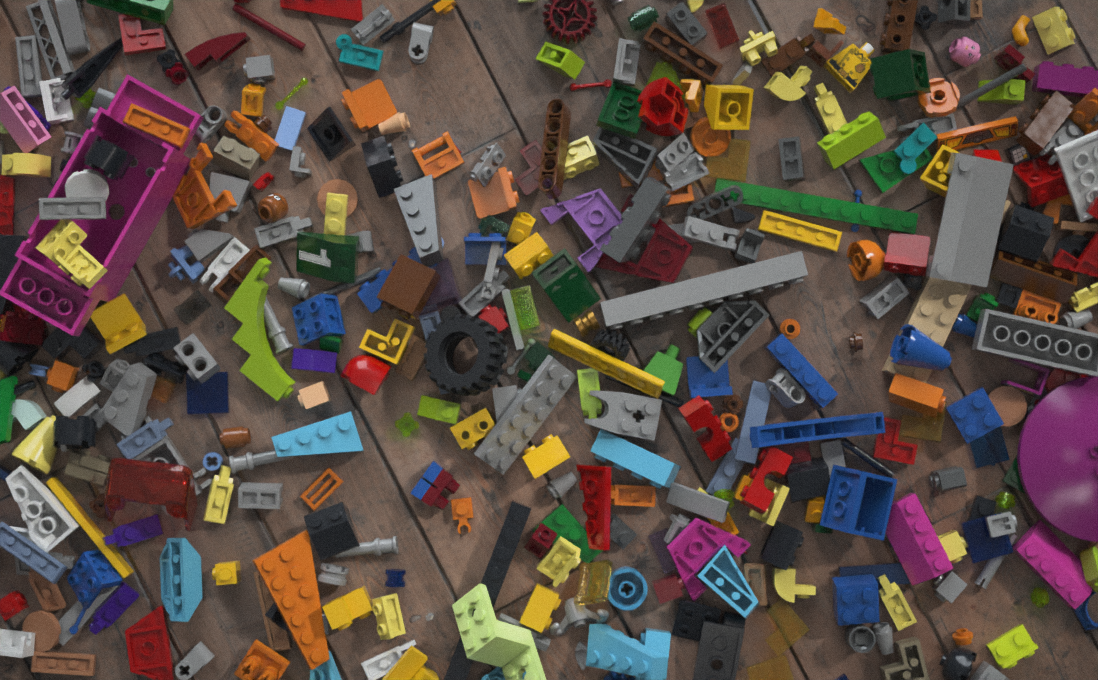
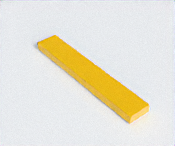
M553 329L551 332L548 347L658 399L661 395L665 383L664 380L556 329Z
M53 477L46 482L48 487L122 578L133 574V569L112 544L105 546L103 538L106 536L59 478Z

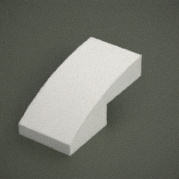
M86 376L62 395L54 405L63 416L70 418L81 410L86 403L100 394V390L93 382H89Z

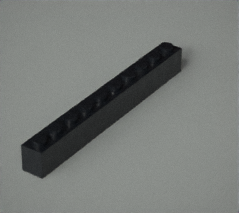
M512 500L481 584L487 587L493 608L532 507ZM461 636L444 680H466L473 660L467 658Z

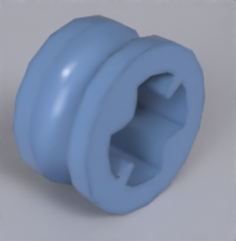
M30 363L32 369L28 374L46 377V370L49 369L48 366Z
M217 452L208 453L203 458L204 467L210 471L218 470L223 464V458ZM209 457H217V466H210L208 464L210 462L208 461Z

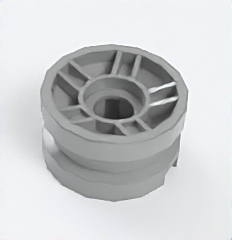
M321 563L320 569L322 571L318 576L319 581L333 585H346L347 580L345 578L349 573V568Z

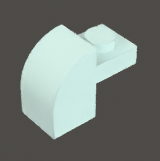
M16 399L15 403H12L11 414L14 415L13 423L18 420L25 430H32L46 417L41 407L31 400Z

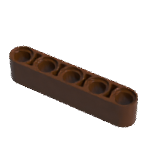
M553 99L547 106L538 187L549 199H556L561 195L565 172L571 111L561 99Z

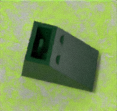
M565 248L532 272L533 277L568 323L601 299Z

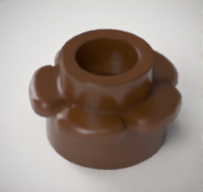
M265 115L262 117L256 116L254 124L265 133L272 130L270 126L272 122Z
M853 332V336H849L850 349L854 348L855 352L863 350L862 333L856 334Z
M738 395L727 396L723 401L724 410L727 413L735 415L743 408V401L740 400Z

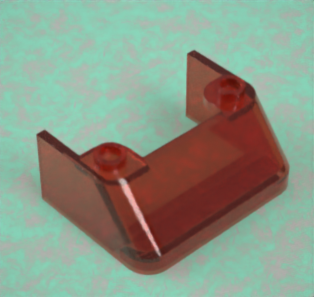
M124 458L112 459L108 467L104 497L108 522H112L115 511L122 510L125 507L126 501L166 506V511L170 516L184 518L185 530L190 531L197 508L193 471L184 465Z

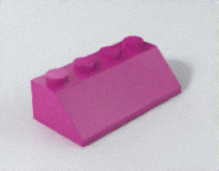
M909 493L893 501L885 534L911 585L913 586L936 578L953 569L916 494Z
M1040 519L1011 547L1017 556L1068 607L1076 610L1090 596L1093 589L1085 581L1081 561Z

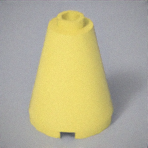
M52 415L50 418L46 416L13 450L11 455L23 463H27L32 468L48 474L57 448L53 447V423L56 420V416Z

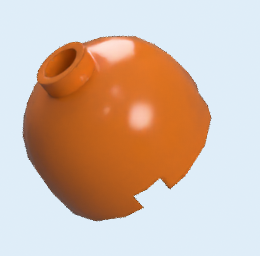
M859 240L850 243L848 246L847 258L851 257L853 264H848L857 281L873 279L882 272L885 253L875 242Z

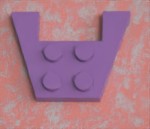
M601 188L540 210L551 226L569 213L589 238L593 246L577 258L588 273L593 270L604 254L599 249L603 243L607 245L611 240L609 234L612 229L622 223L620 212Z

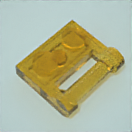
M606 559L579 564L580 577L577 595L574 596V604L584 606L607 601L613 562ZM588 573H590L587 595H585Z

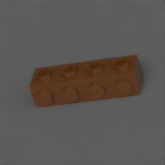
M918 0L886 1L889 9L888 13H885L882 25H885V31L881 33L879 45H882L881 52L894 53L910 48Z
M655 21L643 38L642 44H644V48L653 54L654 52L662 56L661 59L670 65L672 63L679 67L678 70L687 76L691 74L696 78L695 80H700L704 87L712 85L723 67L721 63Z
M997 250L993 258L989 277L1067 304L1077 287L1078 273L1054 267L1040 260L1033 262Z

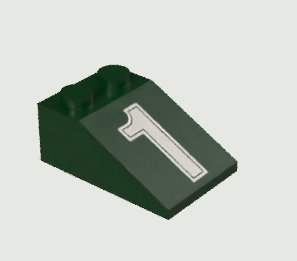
M297 232V272L333 282L355 283L358 276V236Z

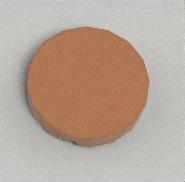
M341 179L330 180L320 188L317 202L324 215L327 193L348 195L347 217L351 216L357 209L359 201L357 192L347 181Z
M1000 386L988 394L1004 422L1001 426L1010 427L1016 425L1024 418L1027 412V402L1025 396L1018 389L1011 386Z
M38 610L30 613L25 618L22 631L35 633L34 650L44 652L53 649L59 643L61 627L59 621L52 613Z

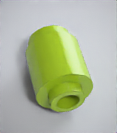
M705 307L699 310L688 322L687 326L689 329L687 331L697 338L696 330L713 313Z

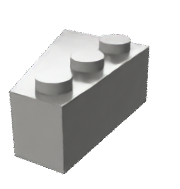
M141 362L130 365L98 415L127 437L140 429L143 419L146 417L148 400L151 398L157 374Z

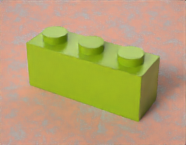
M868 111L859 115L852 122L844 124L834 133L826 135L817 144L825 162L833 169H836L885 139L886 136L879 119Z

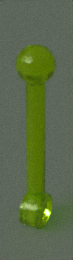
M305 77L301 78L300 83L282 101L276 102L275 107L279 110L283 109L284 104L303 85L308 84V79Z

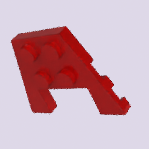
M1096 196L1086 210V213L1098 220V197ZM1098 231L1078 259L1060 248L1050 264L1054 267L1098 277Z

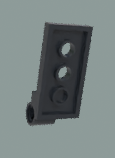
M725 611L722 624L703 621L692 680H735L746 621L741 614ZM715 659L722 661V666L718 669L711 666V662Z

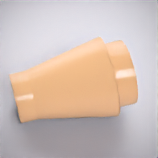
M398 112L378 124L381 134L385 135L406 131V129L410 128V122L405 112Z

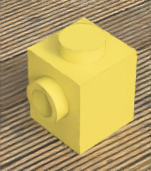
M950 530L938 536L951 563L961 561L963 559L962 556L967 554L965 550L967 548L966 541L962 536H959L956 530Z

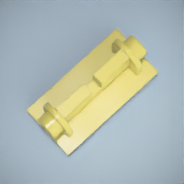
M1098 282L1090 285V288L1086 287L1073 292L1068 302L1076 313L1098 304Z

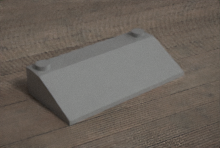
M951 153L947 173L951 174L935 251L933 256L929 255L926 276L987 287L1014 164L961 153Z

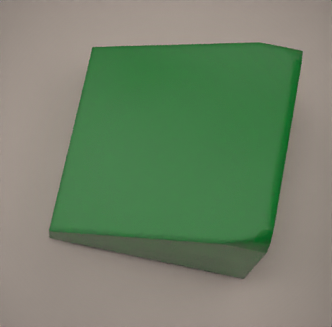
M326 335L320 338L319 348L339 354L343 340Z

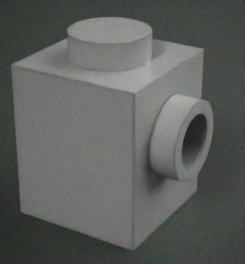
M270 55L246 58V64H243L245 77L248 76L251 82L263 84L266 83V80L275 79L274 62Z
M949 570L943 575L937 576L931 588L936 591L934 595L943 603L947 601L952 604L967 584L953 571Z

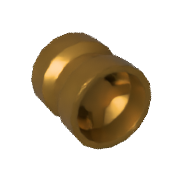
M591 310L587 311L583 318L577 317L573 319L582 337L588 335L589 330L600 328Z

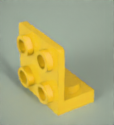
M121 294L95 308L90 317L104 337L109 354L147 335L146 325L126 294Z

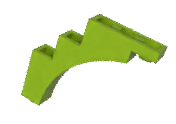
M262 258L256 262L224 308L243 323L232 340L247 351L250 357L239 371L276 401H279L283 398L287 399L293 393L294 389L292 387L296 382L279 365L267 340L264 325V304L269 285L262 279L269 273V266L272 262L267 258Z

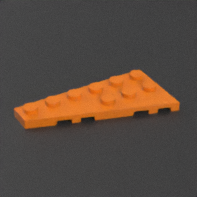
M304 530L252 561L309 669L313 670L330 658L308 530Z

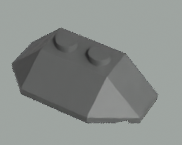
M724 301L696 330L699 359L715 373L768 318L769 314L756 301Z

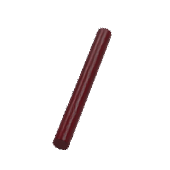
M234 4L232 8L234 12L301 51L306 47L305 43L239 4Z

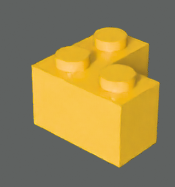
M942 144L920 179L927 189L946 198L951 174L947 173L951 153L960 152Z
M394 319L386 337L367 329L359 348L399 365L415 327Z
M364 585L327 602L322 608L332 630L338 628L341 631L351 626L350 624L353 623L352 620L359 617L361 620L372 615L370 611H372L373 603Z

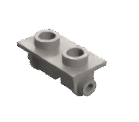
M381 4L351 28V31L362 45H365L395 20L389 10Z
M684 133L657 155L658 158L655 163L657 169L665 168L667 172H670L695 150Z
M498 143L486 148V151L480 158L482 163H477L470 172V179L475 182L479 180L483 187H486L506 157Z

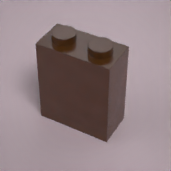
M400 254L377 295L378 300L381 302L380 306L389 311H392V309L398 311V314L407 320L410 317L417 320L440 279L437 271Z

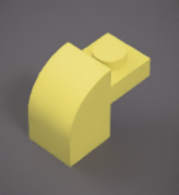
M800 66L791 79L781 72H775L764 86V89L778 99L786 101L798 100L806 94L800 87L805 86L809 82L813 71L807 66Z
M32 153L2 155L1 175L28 176L33 178L51 177V157Z
M772 567L773 588L784 600L795 603V594H797V598L806 599L810 598V595H816V587L814 585L795 584L796 569L793 567H788L787 571L780 567Z

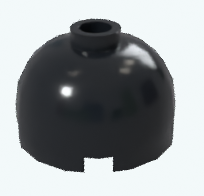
M955 648L948 655L944 654L939 665L943 666L941 672L943 679L967 680L972 671L971 663L976 661L977 653L966 648Z

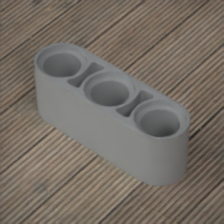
M55 0L67 53L74 55L89 52L90 42L80 0Z

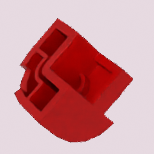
M667 77L657 79L648 84L637 100L641 104L638 117L647 123L646 130L659 136L682 134L688 116V108H685L682 98L684 93Z
M362 354L351 358L340 376L365 391L377 395L383 382L389 377V371L392 366L374 356Z

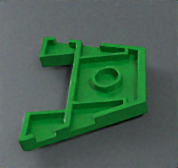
M15 376L0 380V445L11 440L14 416L11 414L12 403H15L14 387L18 383V378Z

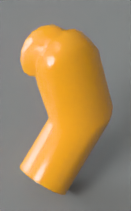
M1021 15L1012 28L1014 41L1022 47L1026 46L1029 42L1025 27L1030 22V19L1025 15Z

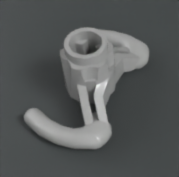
M573 597L565 601L564 609L566 615L561 624L554 623L549 631L553 636H561L572 626L580 628L589 621L597 624L603 623L609 618V612L604 609H598L596 613L586 609L584 601L580 597Z

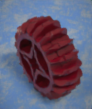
M548 0L550 4L544 5L547 11L543 12L542 16L547 19L543 20V24L549 25L546 28V32L553 30L551 37L555 38L559 35L558 42L560 43L563 38H566V44H569L570 39L573 38L574 44H577V37L584 41L585 35L583 33L590 36L591 31L588 28L595 29L596 25L593 22L597 21V16L592 14H595L597 9L590 8L594 5L593 1ZM564 2H572L567 8H557ZM578 4L585 10L587 19H583L577 13ZM573 9V17L576 18H570L567 23V16L564 15H569ZM553 13L563 20L561 29L555 24ZM572 25H583L576 31H567Z

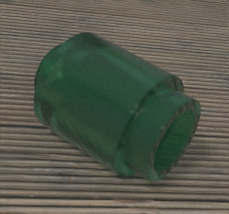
M646 5L631 13V16L627 17L632 30L640 32L650 27L654 21L657 23L659 15L655 7L651 8L650 5Z

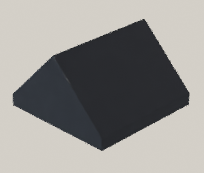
M331 107L326 108L307 128L329 162L356 145Z
M823 457L789 465L784 476L787 487L790 488L791 503L826 496L830 475L828 465Z

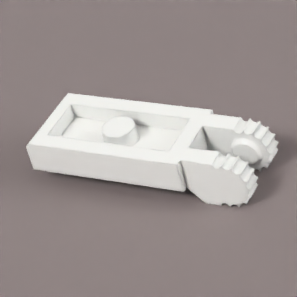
M234 237L211 263L208 271L199 282L204 285L214 273L218 278L209 288V291L213 293V288L250 249Z
M411 640L401 646L398 645L362 662L361 665L368 680H376L386 675L403 655L402 651L408 649L411 645L413 647L416 645L415 640Z

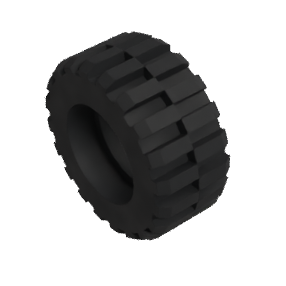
M460 314L456 315L455 318L451 316L444 320L445 323L440 322L436 325V331H431L429 334L431 339L425 344V348H427V353H424V360L427 361L425 368L427 372L431 373L429 375L430 379L436 382L439 388L462 396L480 395L481 391H488L491 388L490 384L495 385L499 381L497 377L499 374H503L504 369H502L503 363L506 364L507 357H504V352H507L506 345L501 343L504 341L502 335L497 333L498 329L495 326L474 316ZM473 337L478 348L476 363L468 372L460 375L453 364L455 348L463 339Z

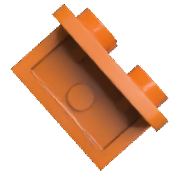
M380 79L353 92L349 89L342 92L344 98L341 101L346 111L351 110L353 116L350 119L355 129L359 127L362 133L397 113Z
M506 167L499 168L486 187H483L479 180L475 182L470 179L468 181L476 215L479 219L517 209L516 203L520 202L517 190L512 191L511 183H514L512 172H507Z

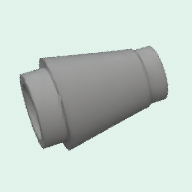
M281 277L278 282V289L301 299L308 296L310 283L306 282L305 279Z
M1089 310L1078 313L1076 311L1065 312L1063 316H1060L1059 321L1061 326L1078 329L1091 322L1093 316Z
M570 471L549 481L546 488L556 500L558 497L562 498L574 483L577 482V479Z
M888 622L875 624L873 632L881 654L893 653L892 627L889 626Z

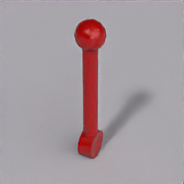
M606 79L604 82L579 85L572 83L569 88L571 91L599 86L609 88L612 82Z

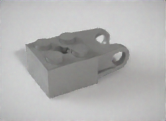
M590 390L589 395L602 400L605 411L599 418H585V424L612 433L655 441L662 400L624 392ZM638 411L639 419L636 421V418H633V413Z
M150 416L145 418L146 423L154 421ZM121 434L122 440L127 437L125 434ZM167 435L164 439L131 460L153 495L156 496L161 495L193 473ZM160 463L166 464L164 471L159 470L161 467Z

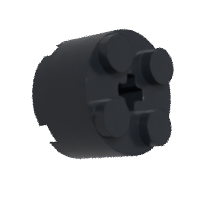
M96 135L84 155L86 159L84 163L93 169L99 170L101 168L105 170L103 174L113 180L122 179L135 156L129 154L127 157L129 152L108 140H101L102 137Z
M0 340V370L8 377L13 376L24 368L23 364L29 363L35 357L38 349L33 344Z
M56 416V420L53 423V447L61 448V445H66L67 449L95 448L97 422L91 419L90 416H77V419H69L68 416Z

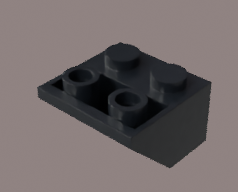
M776 520L774 526L770 529L759 558L787 571L788 567L793 566L796 556H794L796 548H800L803 543V532Z

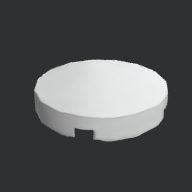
M84 169V171L74 172L67 179L65 192L67 198L105 197L107 200L109 186L104 175L95 170Z

